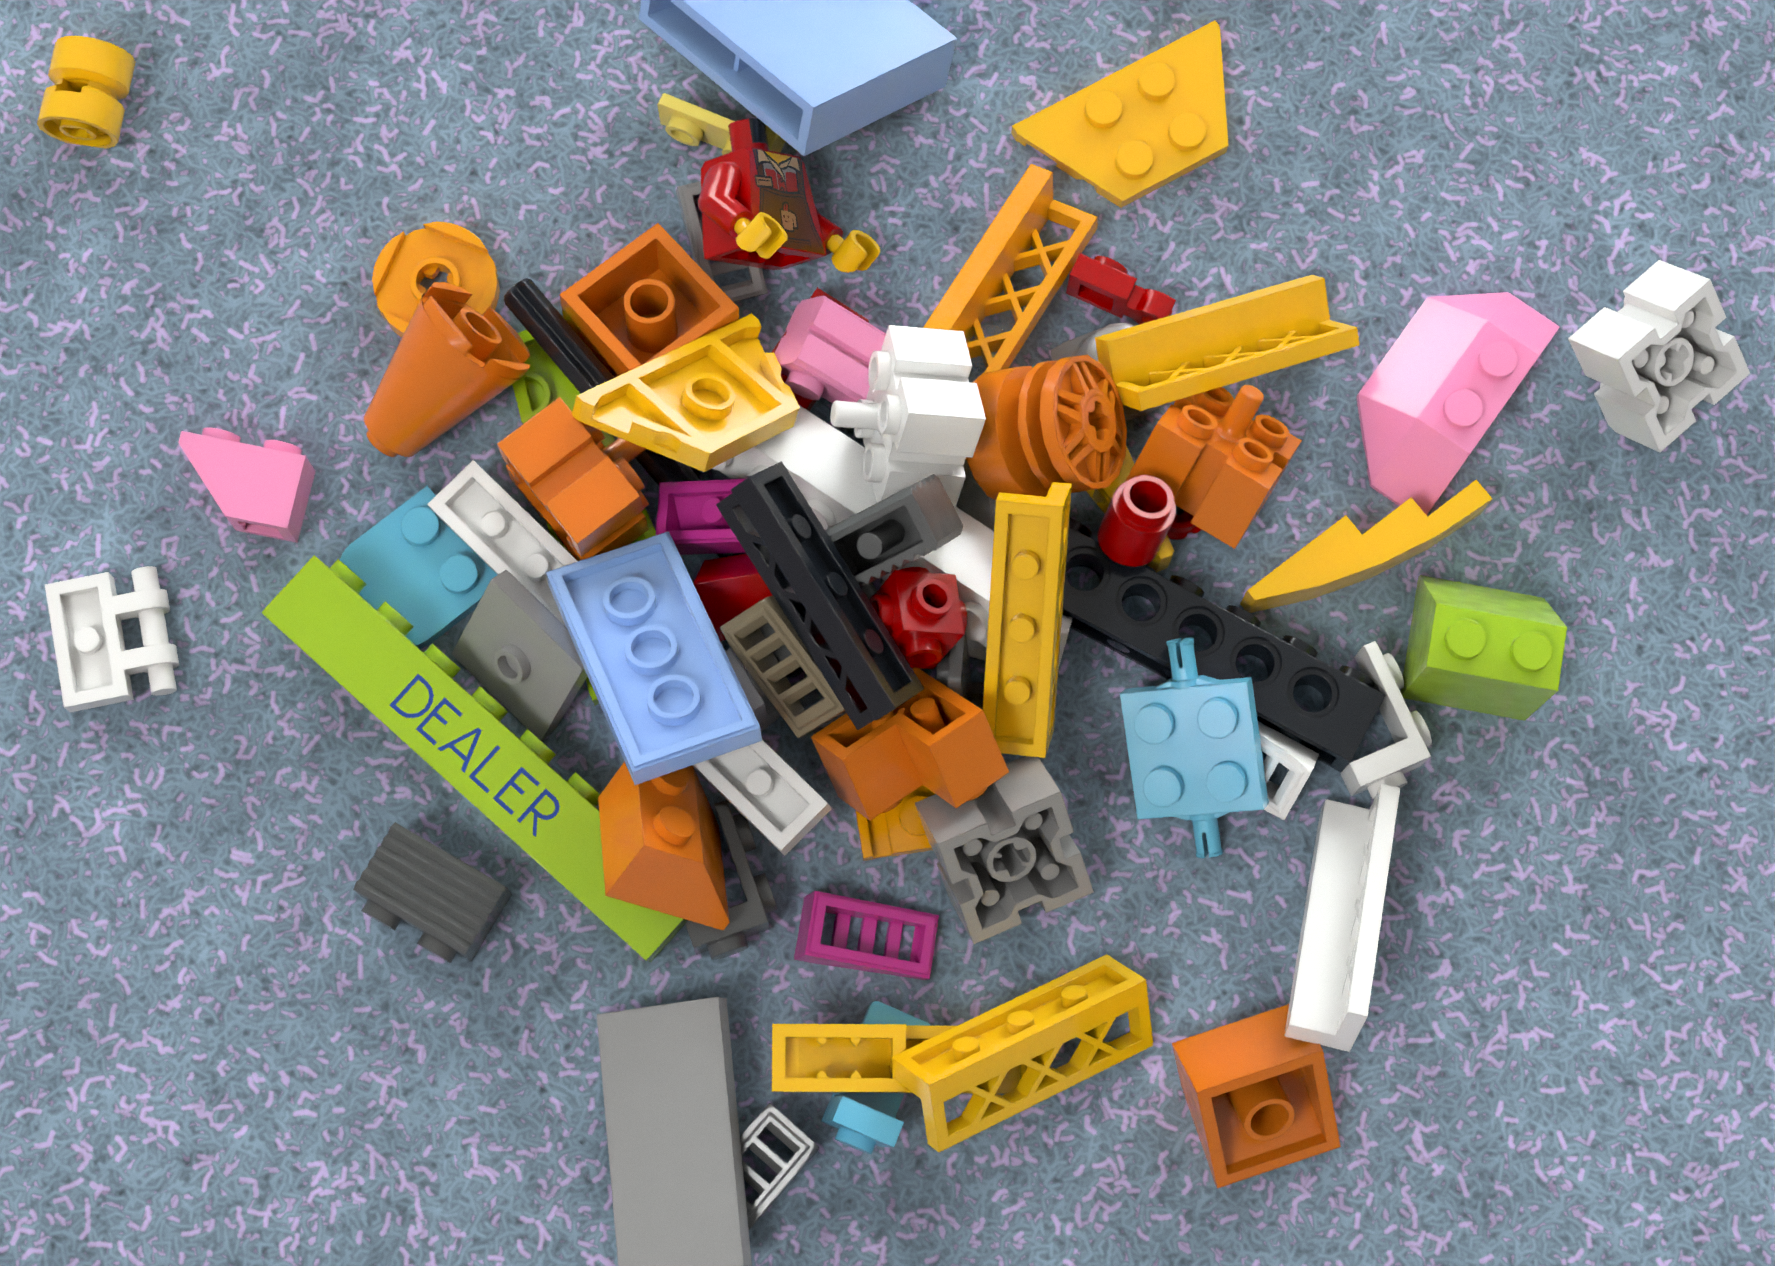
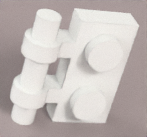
M146 566L132 570L135 592L117 595L114 577L109 572L45 584L63 705L69 712L134 700L130 675L143 672L148 673L151 695H167L177 691L173 668L179 666L176 645L169 644L164 615L170 611L167 590L160 589L156 567ZM139 618L144 647L126 650L121 620Z

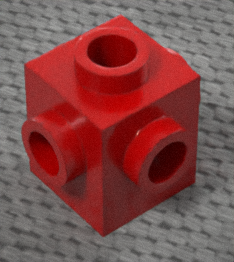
M907 567L895 570L869 600L911 668L934 669L965 634L967 609L965 603L959 600L955 574L930 573L928 569L923 567Z

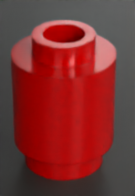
M1139 475L1122 483L1116 489L1097 534L1101 549L1110 559L1121 565L1137 567L1148 564L1156 557L1176 515L1174 496L1169 486L1154 476Z

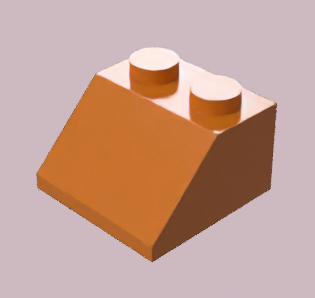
M624 761L598 797L605 896L724 930L730 921L719 825L694 767L691 765L634 785Z
M1289 1004L1172 1043L1181 1087L1217 1189L1341 1147L1323 1049L1320 1044L1284 1036Z

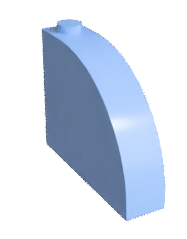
M641 0L638 18L803 156L946 87L957 41L954 35L909 0Z

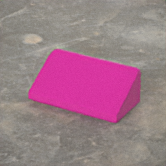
M745 479L660 483L656 535L669 531L680 555L746 553L716 506L717 503L732 494V488Z

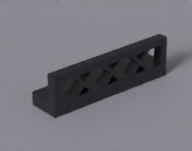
M782 461L748 477L731 489L732 494L716 504L857 730L888 714L925 689Z

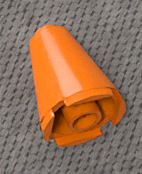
M433 282L422 295L364 415V423L368 428L367 438L376 449L387 456H414L521 379L530 368V364H524L530 357L529 350L518 333L490 306L481 315L467 305L466 302L473 294L461 287L447 282Z

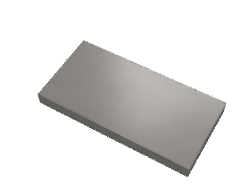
M713 997L597 1014L618 1266H752L727 998Z

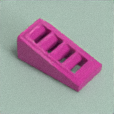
M813 891L804 897L794 959L821 965L928 980L931 974L939 915ZM825 913L836 914L831 946L820 944ZM851 917L862 918L857 951L846 949ZM877 921L888 922L883 956L873 954ZM903 925L915 926L909 961L898 959Z

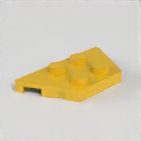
M1214 20L1012 125L1011 134L1023 146L1028 144L1057 163L1056 167L1076 180H1084L1094 186L1096 193L1120 208L1225 154L1229 145L1221 34L1218 23Z
M751 313L577 395L572 416L579 422L706 472L794 427L800 407L790 386L785 384L781 378L782 368L775 354L764 352L758 339L762 326L759 319Z

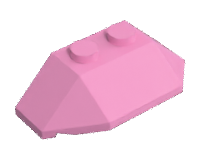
M1509 292L1427 297L1356 397L1370 487L1398 506L1412 497L1427 515L1560 326Z

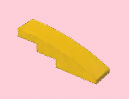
M1476 479L1428 517L1411 497L1363 534L1345 515L1249 588L1240 605L1244 610L1253 613L1311 600L1370 579L1428 550L1480 515L1493 498Z
M772 1024V1092L912 1093L895 1080L892 1057L956 1026ZM1021 1064L1010 1069L996 1093L1006 1094L1014 1090L1028 1066ZM966 1091V1092H964V1093H962V1094H973V1093H971V1092H969V1091Z

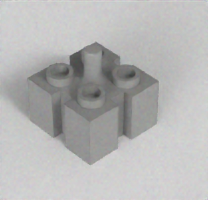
M1023 756L1007 763L1006 766L1009 773L988 786L981 796L965 802L958 808L953 807L936 794L915 803L928 842L939 860L936 864L948 897L974 944L1022 924L1018 911L1040 902L1044 911L1048 913L1094 893L1081 852L1069 835L1074 830L1061 791L1039 757Z

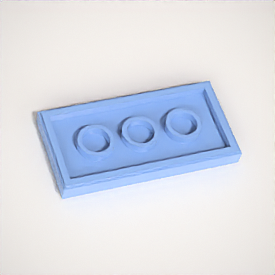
M669 531L546 572L551 593L634 785L762 741L761 727Z

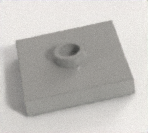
M505 570L492 578L456 644L452 655L528 730L542 741L558 727L587 678V674L567 628L510 572Z

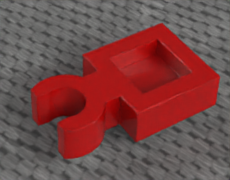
M1081 253L1069 275L1066 294L1117 317L1128 316L1139 325L1171 316L1176 302L1174 298L1162 292L1144 289L1136 285L1137 278L1128 275V270L1119 262L1105 256H1095L1092 259Z

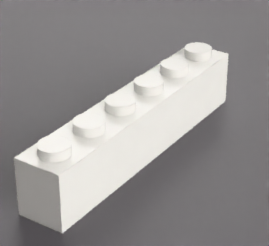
M800 405L794 427L712 468L731 479H747L782 461L825 530L877 503L872 482H866L863 476L865 447ZM955 507L963 524L961 535L936 551L933 550L929 554L896 570L907 567H923L928 569L930 573L955 574L959 600L965 603L967 609V638L977 641L987 648L994 531ZM892 573L886 574L882 579L886 581Z

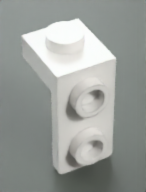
M1376 641L1362 646L1354 658L1361 672L1368 675L1375 682L1373 688L1385 694L1379 710L1395 744L1349 763L1340 773L1351 796L1368 790L1372 799L1375 798L1381 783L1399 788L1408 784L1404 774L1421 767L1431 757L1427 747L1432 745L1431 735L1423 717L1416 710L1409 711L1400 692V689L1404 688V680L1397 662L1390 653L1383 655Z

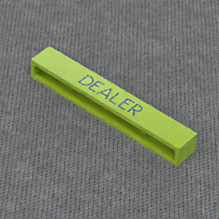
M314 555L261 613L643 959L652 962L689 920L605 896L599 810L596 808L599 804L598 797L600 793L576 772L567 781L548 765L556 756L548 746L528 729L518 738L501 722L508 711L481 686L471 695L453 678L461 668L433 643L423 652L408 639L406 635L414 626L386 601L376 610L359 595L367 584L342 561L337 559L329 568Z

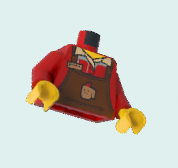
M758 118L742 119L730 123L728 128L732 152L705 161L701 167V192L698 199V207L702 212L704 259L768 270H781L833 253L831 260L839 271L850 273L856 270H867L880 254L879 245L872 237L860 230H852L843 239L842 229L818 212L814 204L805 164L801 158L770 151L766 125Z

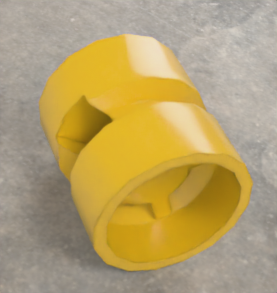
M64 36L58 38L54 45L48 72L50 80L55 85L46 87L37 120L40 130L65 143L104 149L116 146L119 141L125 113L123 105L118 100L126 98L129 94L136 63L133 56L123 48L96 38L84 36Z

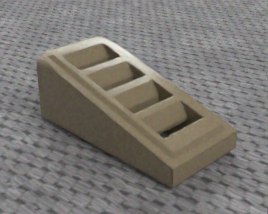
M773 595L759 601L720 627L736 656L797 738L807 735L845 711ZM769 623L775 633L765 639L760 628ZM785 645L792 655L778 663L773 652ZM801 667L808 677L791 686L786 676ZM818 689L824 699L804 710L799 699Z

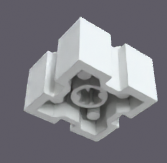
M1658 260L1623 291L1625 298L1622 309L1616 312L1604 307L1570 336L1568 340L1585 376L1601 382L1600 389L1594 395L1608 425L1616 433L1655 451L1662 452L1696 422L1691 410L1702 400L1715 405L1745 379L1750 372L1735 336L1715 328L1727 317L1711 280Z
M889 325L881 351H873L868 369L870 388L866 400L859 399L858 402H833L830 413L831 424L835 427L854 428L855 436L863 438L865 446L863 476L866 482H872L877 503L935 474L940 479L954 508L956 507L966 478L963 464L966 457L973 458L986 420L977 383H969L968 379L972 363L964 331Z

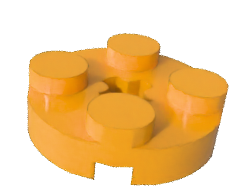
M431 222L423 224L424 229L414 230L407 235L403 231L392 238L382 249L373 270V289L381 315L398 336L402 338L422 295L427 291L425 287L420 285L424 277L435 279L439 271L448 274L447 283L461 287L473 294L466 304L481 315L489 306L493 310L496 309L500 293L497 269L487 248L474 233L452 223Z

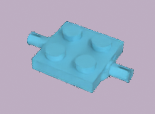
M1186 637L1182 641L1181 638L1166 642L1172 672L1171 679L1157 686L1127 688L1120 693L1137 819L1177 817L1183 820H1191L1195 838L1196 857L1205 858L1209 853V858L1223 854L1218 825L1219 817L1229 812L1264 810L1269 804L1252 677L1219 680L1205 675H1198L1194 638Z

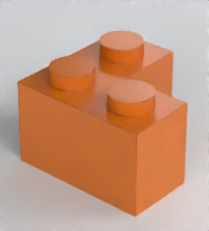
M913 668V671L925 689L878 720H874L860 730L856 729L846 713L811 736L838 797L868 820H872L879 814L894 809L901 803L904 797L922 785L953 807L958 808L965 802L981 796L988 786L1009 773L984 711L919 668Z

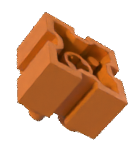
M1243 385L1234 399L1226 389L1219 387L1176 400L1174 405L1171 404L1154 427L1125 482L1139 475H1150L1159 478L1171 489L1175 505L1194 516L1190 523L1235 549L1254 518H1256L1268 500L1302 440L1291 435L1288 428L1274 417L1260 414L1252 420L1264 400V395L1258 388L1251 385Z
M559 397L497 443L503 460L507 463L506 469L512 482L541 518L545 519L569 553L577 561H581L629 545L649 530L646 517L641 512L649 505L641 492L645 486L629 464L631 460L645 451L646 448L621 438L604 447L601 442L605 439L602 431L576 420L572 416V411Z

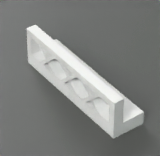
M1381 783L1370 809L1328 799L1324 801L1315 840L1285 1027V1037L1350 1052L1368 1017L1400 795L1399 787Z

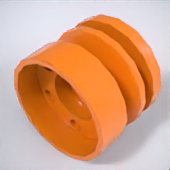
M1088 355L1071 356L1055 361L1040 362L1034 367L1021 366L982 373L972 382L977 383L986 420L973 458L966 457L975 481L988 497L996 501L999 492L1046 497L1052 482L1072 484L1071 493L1109 487L1119 476L1126 456V421L1123 404L1116 385L1100 362Z

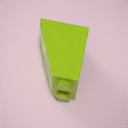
M1419 575L1403 672L1404 688L1400 692L1405 699L1525 721L1558 692L1567 626L1545 598Z

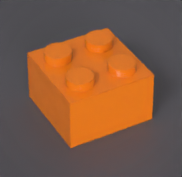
M659 223L655 224L559 294L563 318L614 378L739 319V307Z

